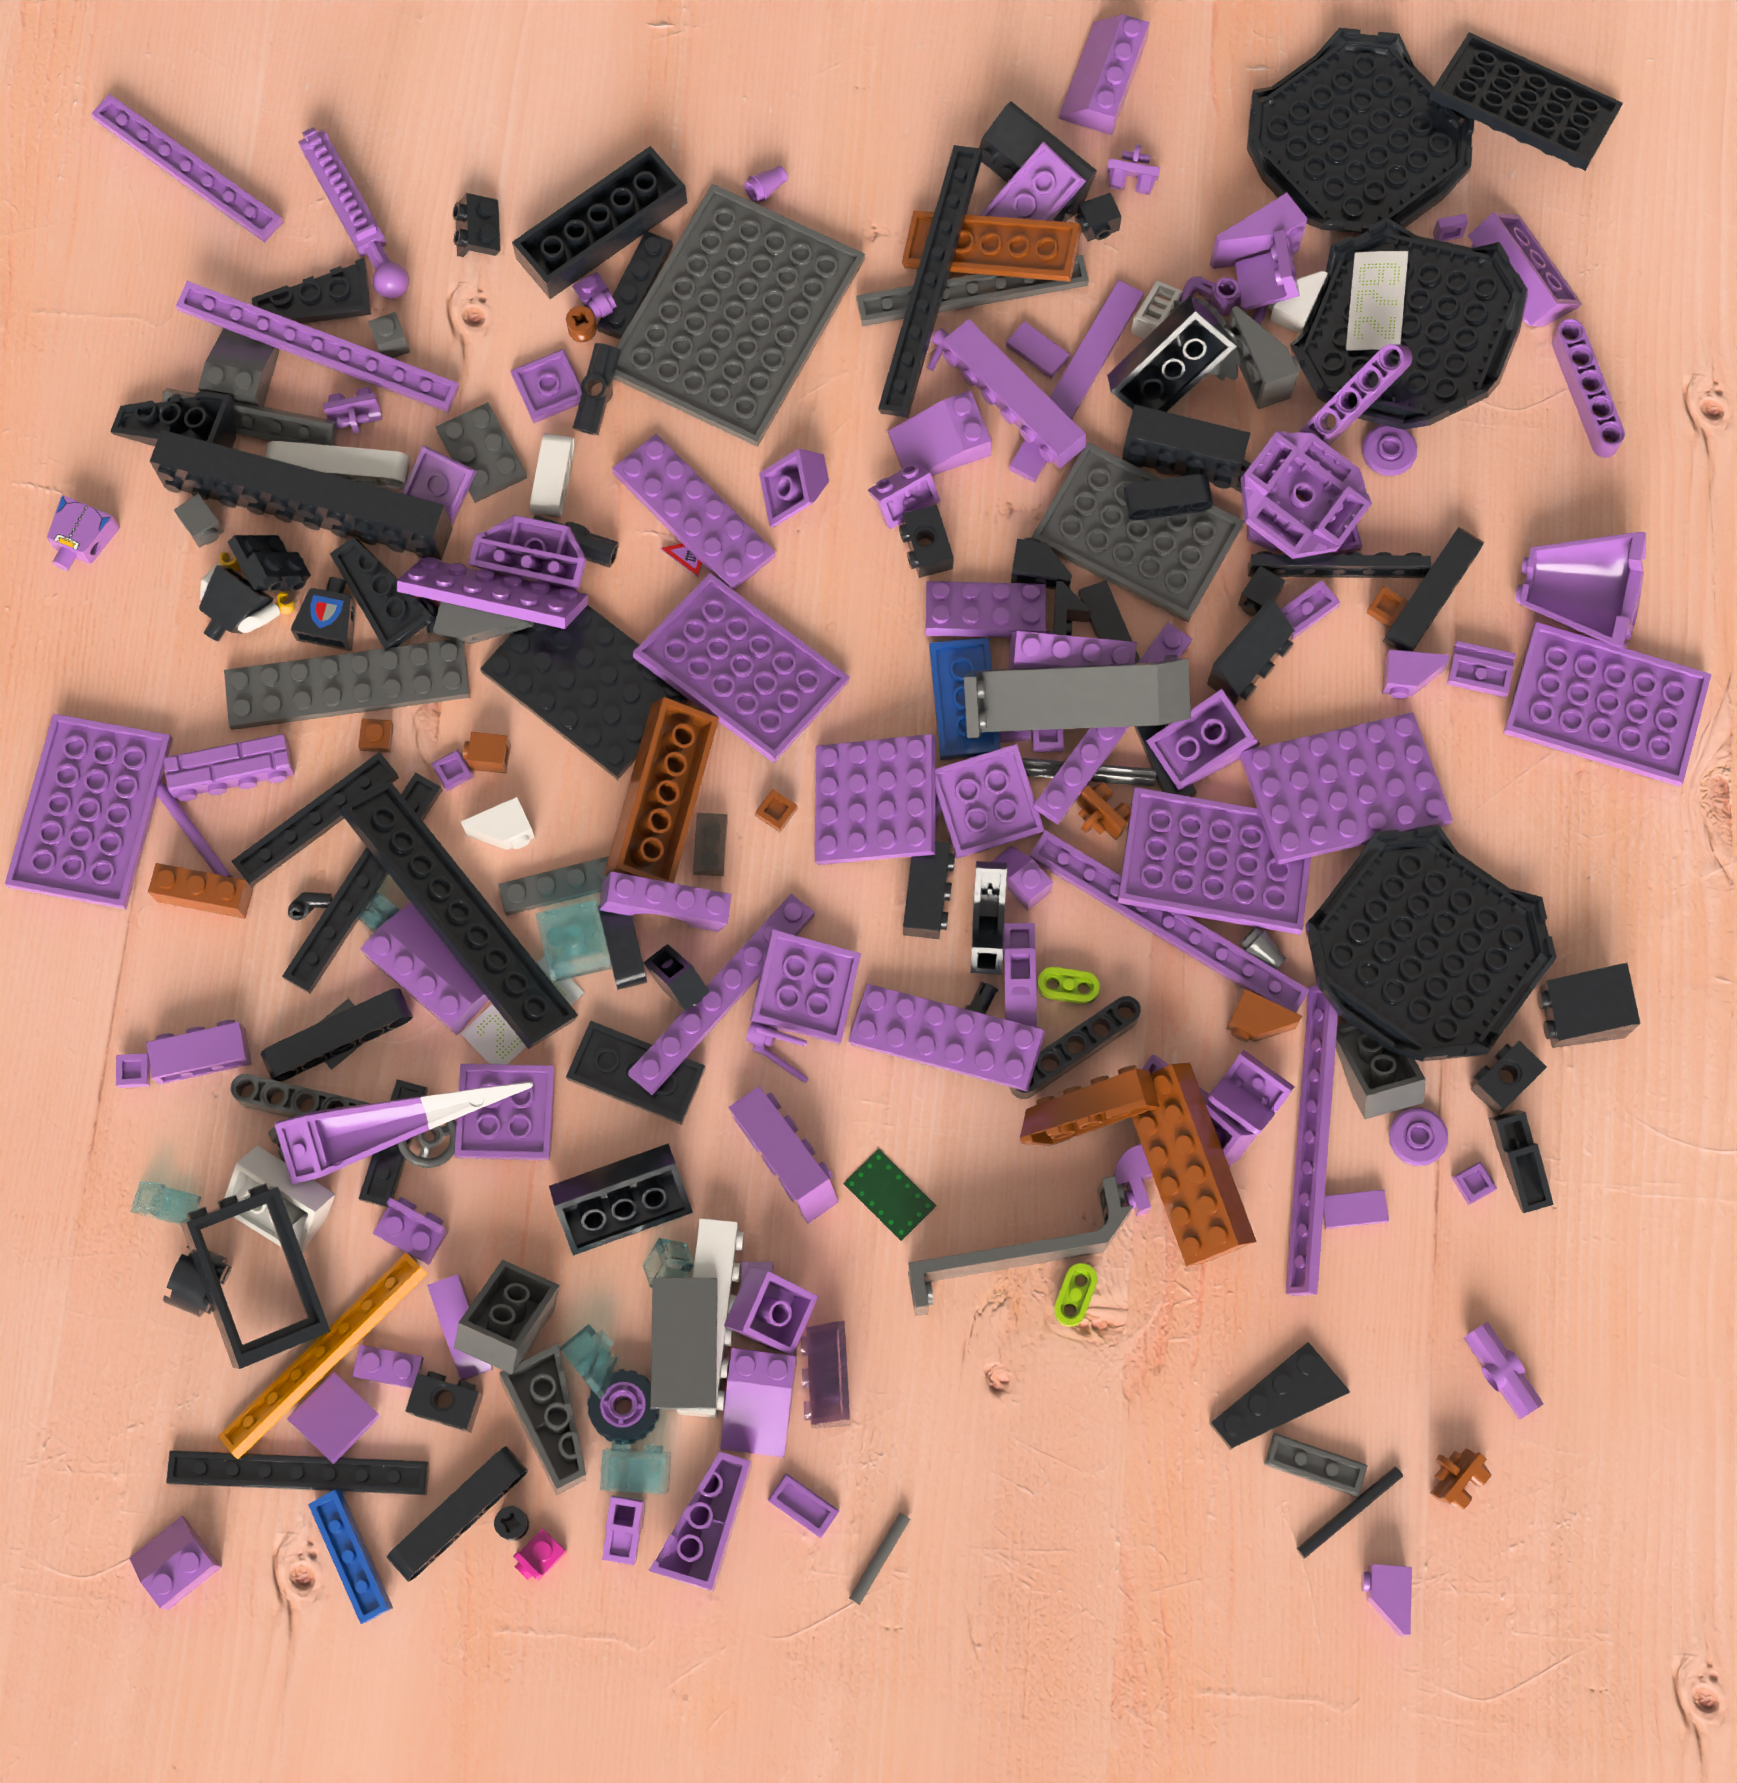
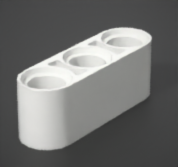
M543 434L531 494L530 511L532 514L562 516L574 455V437Z

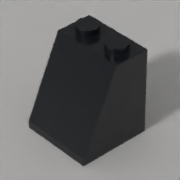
M1628 963L1547 980L1537 993L1539 1008L1544 1009L1546 1021L1543 1023L1544 1034L1547 1040L1550 1039L1552 1048L1623 1039L1641 1024Z

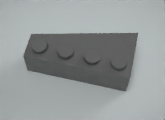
M556 1344L520 1362L513 1374L501 1371L499 1376L502 1386L555 1494L558 1495L586 1481V1471L559 1345Z

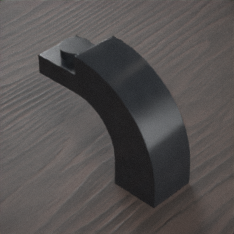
M976 861L970 973L1002 974L1007 863Z

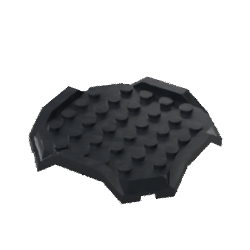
M1338 28L1311 59L1272 87L1254 89L1252 91L1247 151L1261 180L1278 198L1288 193L1308 218L1306 224L1321 230L1363 234L1368 231V226L1387 217L1405 228L1441 202L1469 173L1471 168L1474 119H1469L1463 114L1451 108L1443 107L1436 101L1429 99L1434 86L1414 66L1400 34L1378 32L1377 35L1360 34L1358 29Z
M1387 217L1368 226L1367 232L1355 238H1352L1350 235L1331 245L1326 267L1328 274L1325 283L1318 294L1304 331L1290 344L1294 356L1318 399L1327 403L1379 351L1374 349L1346 350L1355 252L1408 251L1400 344L1410 349L1412 352V362L1357 419L1402 430L1430 426L1490 396L1500 384L1517 341L1528 298V289L1518 272L1516 273L1512 267L1509 257L1500 242L1475 248L1417 236ZM1394 350L1390 355V362L1396 366L1400 361V354L1397 350ZM1373 371L1369 376V383L1372 387H1375L1379 378L1377 373ZM1352 392L1348 397V404L1351 408H1354L1358 400L1357 396Z
M1439 825L1417 827L1415 831L1399 832L1398 829L1375 832L1347 873L1305 925L1318 988L1338 1015L1387 1050L1422 1062L1487 1055L1557 958L1552 936L1548 935L1545 923L1547 915L1543 898L1508 888L1462 856Z

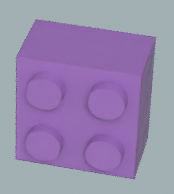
M749 1267L724 1326L772 1350L793 1356L818 1296L769 1271Z

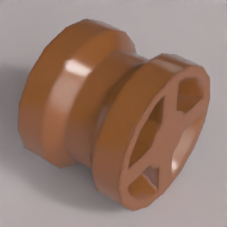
M576 306L569 310L566 316V323L570 337L576 342L581 343L593 339L596 335L597 327L592 310L585 306Z

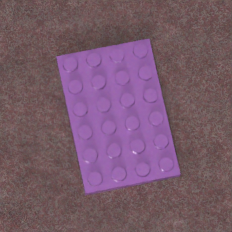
M711 573L633 651V658L706 713L718 717L719 723L773 763L779 759L849 683L850 676Z
M1536 622L1532 629L1503 734L1680 787L1685 778L1712 674L1633 650L1616 648L1596 639Z
M1413 712L1242 751L1240 754V759L1277 865L1368 844L1377 831L1397 829L1399 832L1415 831L1417 827L1437 825L1442 827L1450 825L1453 821Z
M53 714L5 885L12 889L127 909L156 803L158 785L162 781L165 770L163 759L168 757L173 740L171 735Z
M1134 787L1117 903L1300 935L1303 931L1311 857L1277 865L1257 808Z

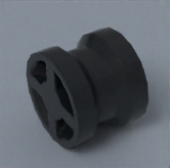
M507 1506L496 1514L494 1527L499 1536L509 1541H517L527 1534L529 1519L521 1509L515 1506Z

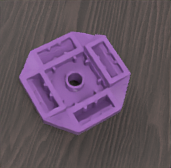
M1276 431L1241 477L1245 523L1292 559L1337 551L1372 504L1369 494L1366 493L1360 469L1313 433ZM1296 494L1301 495L1305 502L1299 500Z

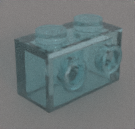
M613 1442L611 1448L602 1450L600 1490L666 1494L669 1491L671 1451H663V1445L645 1444L644 1450L631 1449V1443Z

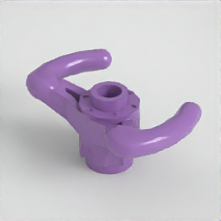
M1199 276L1191 277L1185 284L1180 301L1184 302L1187 297L1194 292H1198L1209 300L1211 306L1218 309L1221 316H1229L1232 308L1241 306V291L1239 290L1238 282L1229 277L1221 278L1217 283ZM1266 306L1256 308L1252 317L1259 325L1262 324L1265 317Z

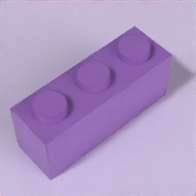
M224 1020L218 1022L217 1027L208 1029L204 1027L189 1028L185 1034L176 1036L171 1033L156 1036L155 1040L146 1042L151 1075L159 1085L252 1064L246 1029L240 1022H235V1020Z

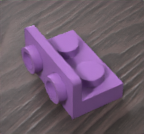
M919 462L904 466L901 471L888 478L881 479L876 485L868 489L870 496L878 504L885 525L890 529L903 522V513L930 507L941 501L930 472Z
M389 1197L386 1202L389 1206L373 1234L429 1265L448 1234V1231L441 1226L444 1221L430 1212H427L425 1216L414 1211L417 1207L415 1204L402 1197L398 1201Z

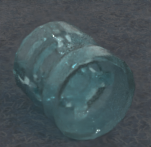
M375 893L370 899V906L367 909H363L357 918L369 929L376 932L382 924L398 913L400 909L386 897Z

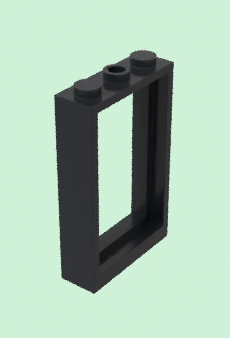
M267 1183L248 1189L249 1195L241 1199H237V1196L233 1195L219 1200V1207L207 1211L206 1207L187 1213L189 1219L180 1222L232 1367L237 1369L244 1368L331 1332L279 1188H268ZM266 1204L307 1318L242 1344L201 1229Z

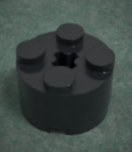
M208 1250L219 1282L224 1285L232 1267L226 1264L227 1257ZM191 1252L188 1256L181 1254L166 1287L172 1290L170 1297L164 1295L163 1302L198 1317H201L204 1312L211 1314L212 1309Z

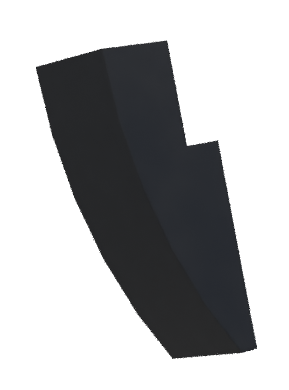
M1514 1110L1488 1118L1503 1167L1522 1213L1554 1205L1539 1147L1533 1141L1526 1112Z

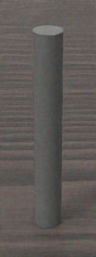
M899 1512L851 1593L850 1600L858 1605L861 1604L911 1520L910 1518Z

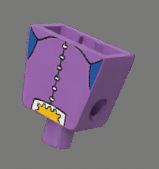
M62 495L47 535L50 544L58 551L52 563L64 571H69L75 558L88 564L93 563L120 528L113 516Z

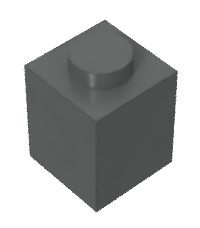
M396 312L368 321L380 354L395 358L410 353Z
M199 494L174 509L178 519L199 548L205 544L213 543L224 532L217 518Z

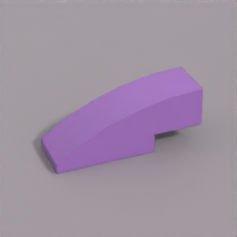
M456 1274L428 1284L427 1286L461 1380L463 1381L493 1370L490 1364L454 1349L458 1322L470 1307L462 1278Z

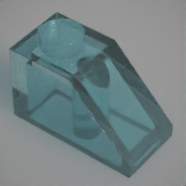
M588 1324L559 1349L601 1399L606 1394L618 1358L610 1350L614 1343L603 1330L597 1333Z

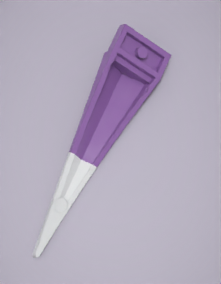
M533 1082L312 1111L307 1114L276 1121L274 1125L293 1185L328 1175L446 1122L532 1087Z

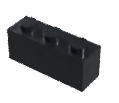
M935 841V855L911 857L903 923V935L940 939V930H947L949 912H943L944 900L950 901L952 883L946 882L947 872H954L955 853H950V843Z

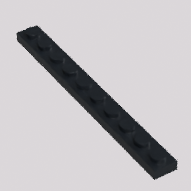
M953 146L878 410L881 414L909 417L983 158L981 148Z

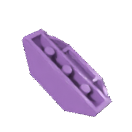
M514 515L486 532L483 531L475 536L468 564L479 569L491 570L498 575L519 576L522 580L546 582L550 586L557 588L579 589L587 559L571 527Z

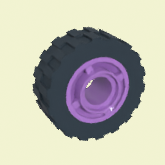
M619 1369L617 1372L611 1371L605 1377L600 1378L596 1386L592 1387L590 1391L591 1396L587 1402L589 1418L596 1431L610 1442L614 1441L617 1444L624 1445V1443H636L639 1439L643 1440L650 1431H653L656 1421L659 1420V1409L651 1410V1382L644 1375L637 1374L636 1371H625L624 1369ZM621 1400H630L633 1403L632 1409L627 1414L616 1412V1405Z

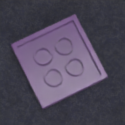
M1017 744L935 769V793L956 859L1044 832L1039 812L1033 809L1035 799Z
M774 929L771 930L749 1021L840 1044L861 953Z
M460 1064L459 1091L523 1082H533V1085L529 1089L458 1117L455 1158L550 1161L555 1066Z

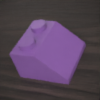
M184 1516L178 1518L129 1558L143 1587L158 1607L170 1610L221 1568V1565Z

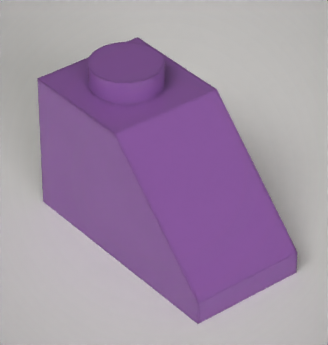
M1389 649L1384 659L1382 694H1390L1391 697L1396 699L1414 696L1445 670L1449 662V655Z
M1010 846L992 861L1007 863L1006 887L1027 911L1051 892L1053 881L1032 858L1015 847Z
M1368 1565L1367 1571H1363L1361 1577V1589L1366 1592V1600L1398 1636L1411 1635L1412 1567Z

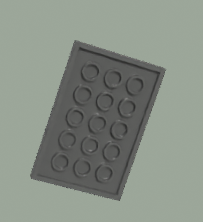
M1087 442L1086 448L1080 453L1031 538L1047 543L1056 555L1189 622L1242 529L1244 520L1214 505L1209 510L1198 513L1146 520H1131L1128 517L1124 488L1132 483L1160 478Z

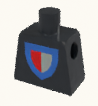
M329 577L326 590L309 589L291 627V632L296 641L347 651L352 650L356 606L352 597L344 594L345 580L338 577Z

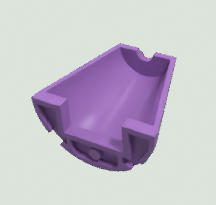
M1634 532L1531 547L1529 557H1524L1522 575H1526V580L1523 585H1518L1516 602L1616 648L1626 649L1628 642H1625V639H1631L1640 602L1644 577L1642 559L1645 560L1646 532Z

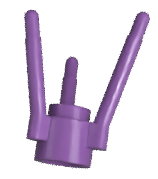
M752 1022L746 1037L747 1042L754 1044L752 1050L763 1054L801 1081L807 1082L808 1078L766 1049V1046H773L776 1038L802 1046L807 1045V1041L778 1032V1030H786Z

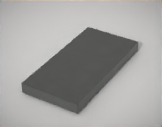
M653 1278L651 1410L716 1409L717 1278Z

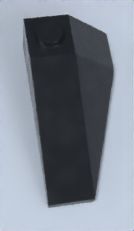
M204 391L196 393L194 397L184 399L180 396L170 397V401L154 403L151 400L123 405L118 410L110 432L113 435L155 446L161 430L233 448L236 440L233 398L227 394Z

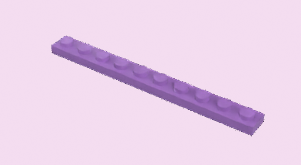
M189 281L186 282L176 304L177 310L448 413L459 390V383Z
M1046 830L1029 855L1040 866L1243 989H1247L1295 1013L1310 991L1308 988L1187 915L1117 903L1121 876Z
M1318 985L1310 986L1308 994L1286 1294L1292 1296L1317 1295L1338 1020V1013L1320 991Z

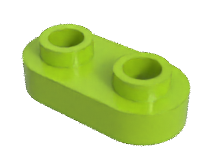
M1060 967L1044 969L1039 975L1037 984L1040 994L1047 999L1082 1005L1092 1003L1097 998L1100 990V983L1092 973ZM1054 980L1058 983L1059 987L1050 989L1047 983ZM1085 985L1089 988V992L1081 994L1078 991V987Z
M1078 1263L1070 1267L1066 1273L1054 1306L1055 1318L1064 1326H1076L1083 1321L1097 1285V1274L1091 1266ZM1077 1276L1085 1277L1086 1285L1078 1286L1075 1283V1278ZM1068 1305L1073 1306L1076 1310L1075 1315L1067 1316L1064 1313V1307Z

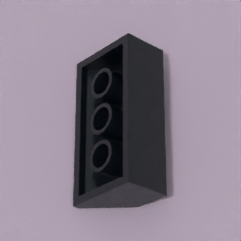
M1010 101L982 137L979 146L983 152L981 162L1008 183L1044 141L1086 180L1083 186L1053 219L1054 221L1067 222L1077 214L1078 204L1086 200L1097 170Z
M1190 295L1107 374L1110 391L1132 410L1134 405L1167 412L1237 347L1236 343L1212 312Z
M669 1143L549 1185L555 1210L573 1256L693 1213Z

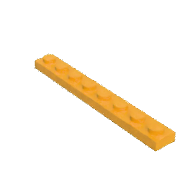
M407 1252L329 1327L331 1332L321 1335L218 1435V1438L231 1454L239 1459L427 1275Z

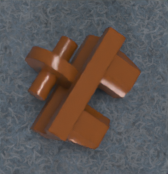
M1104 782L1093 788L1088 785L1082 790V795L1077 801V804L1082 808L1079 815L1085 820L1081 829L1085 833L1094 829L1100 835L1106 831L1112 838L1117 840L1123 834L1129 821L1131 808L1123 802L1114 809L1106 802L1112 797L1113 793Z
M1465 1449L1461 1455L1454 1451L1449 1458L1439 1454L1435 1461L1441 1468L1434 1475L1439 1482L1430 1494L1437 1500L1464 1510L1472 1501V1496L1464 1489L1468 1482L1471 1481L1474 1485L1481 1487L1492 1476L1484 1464L1487 1459L1481 1453L1477 1452L1476 1454L1469 1449Z

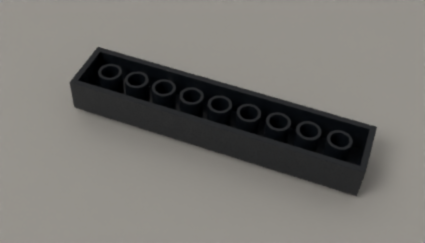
M161 430L150 458V463L164 488L171 492L180 493L185 491L193 496L199 494L203 500H208L209 498L218 500L227 507L235 508L236 505L241 506L257 515L271 514L283 522L291 523L292 520L301 522L304 526L313 530L327 529L339 537L347 538L348 535L357 537L366 544L376 545V543L387 545L389 549L395 552L403 553L405 550L415 553L420 558L433 557L442 560L453 530L445 505L165 430Z

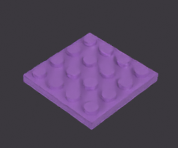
M932 734L816 746L815 862L818 865L935 855V737Z

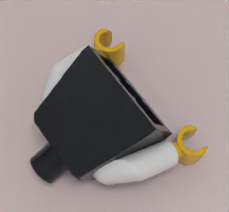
M227 552L220 554L219 560L221 564H216L201 579V603L199 610L211 618V621L204 630V634L218 642L226 630L238 634L248 633L280 615V612L282 614H290L295 609V601H291L288 605L282 604V602L288 599L286 592L279 593L277 603L274 604L271 603L274 598L264 591H254L249 581L237 572L240 565L236 557L233 561L229 562L230 556Z

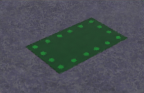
M880 1149L843 1183L900 1241L937 1206Z

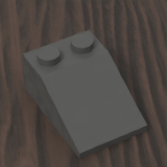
M1239 307L1232 308L1227 326L1238 340V349L1242 357V364L1239 365V368L1258 410L1291 399L1297 375L1300 372L1296 357H1291L1288 348Z
M223 328L205 361L198 386L199 391L227 394L232 396L233 401L264 407L280 349Z
M1350 1022L1337 1025L1336 1050L1352 1096L1364 1119L1424 1103L1426 1079L1415 1059L1387 1050Z

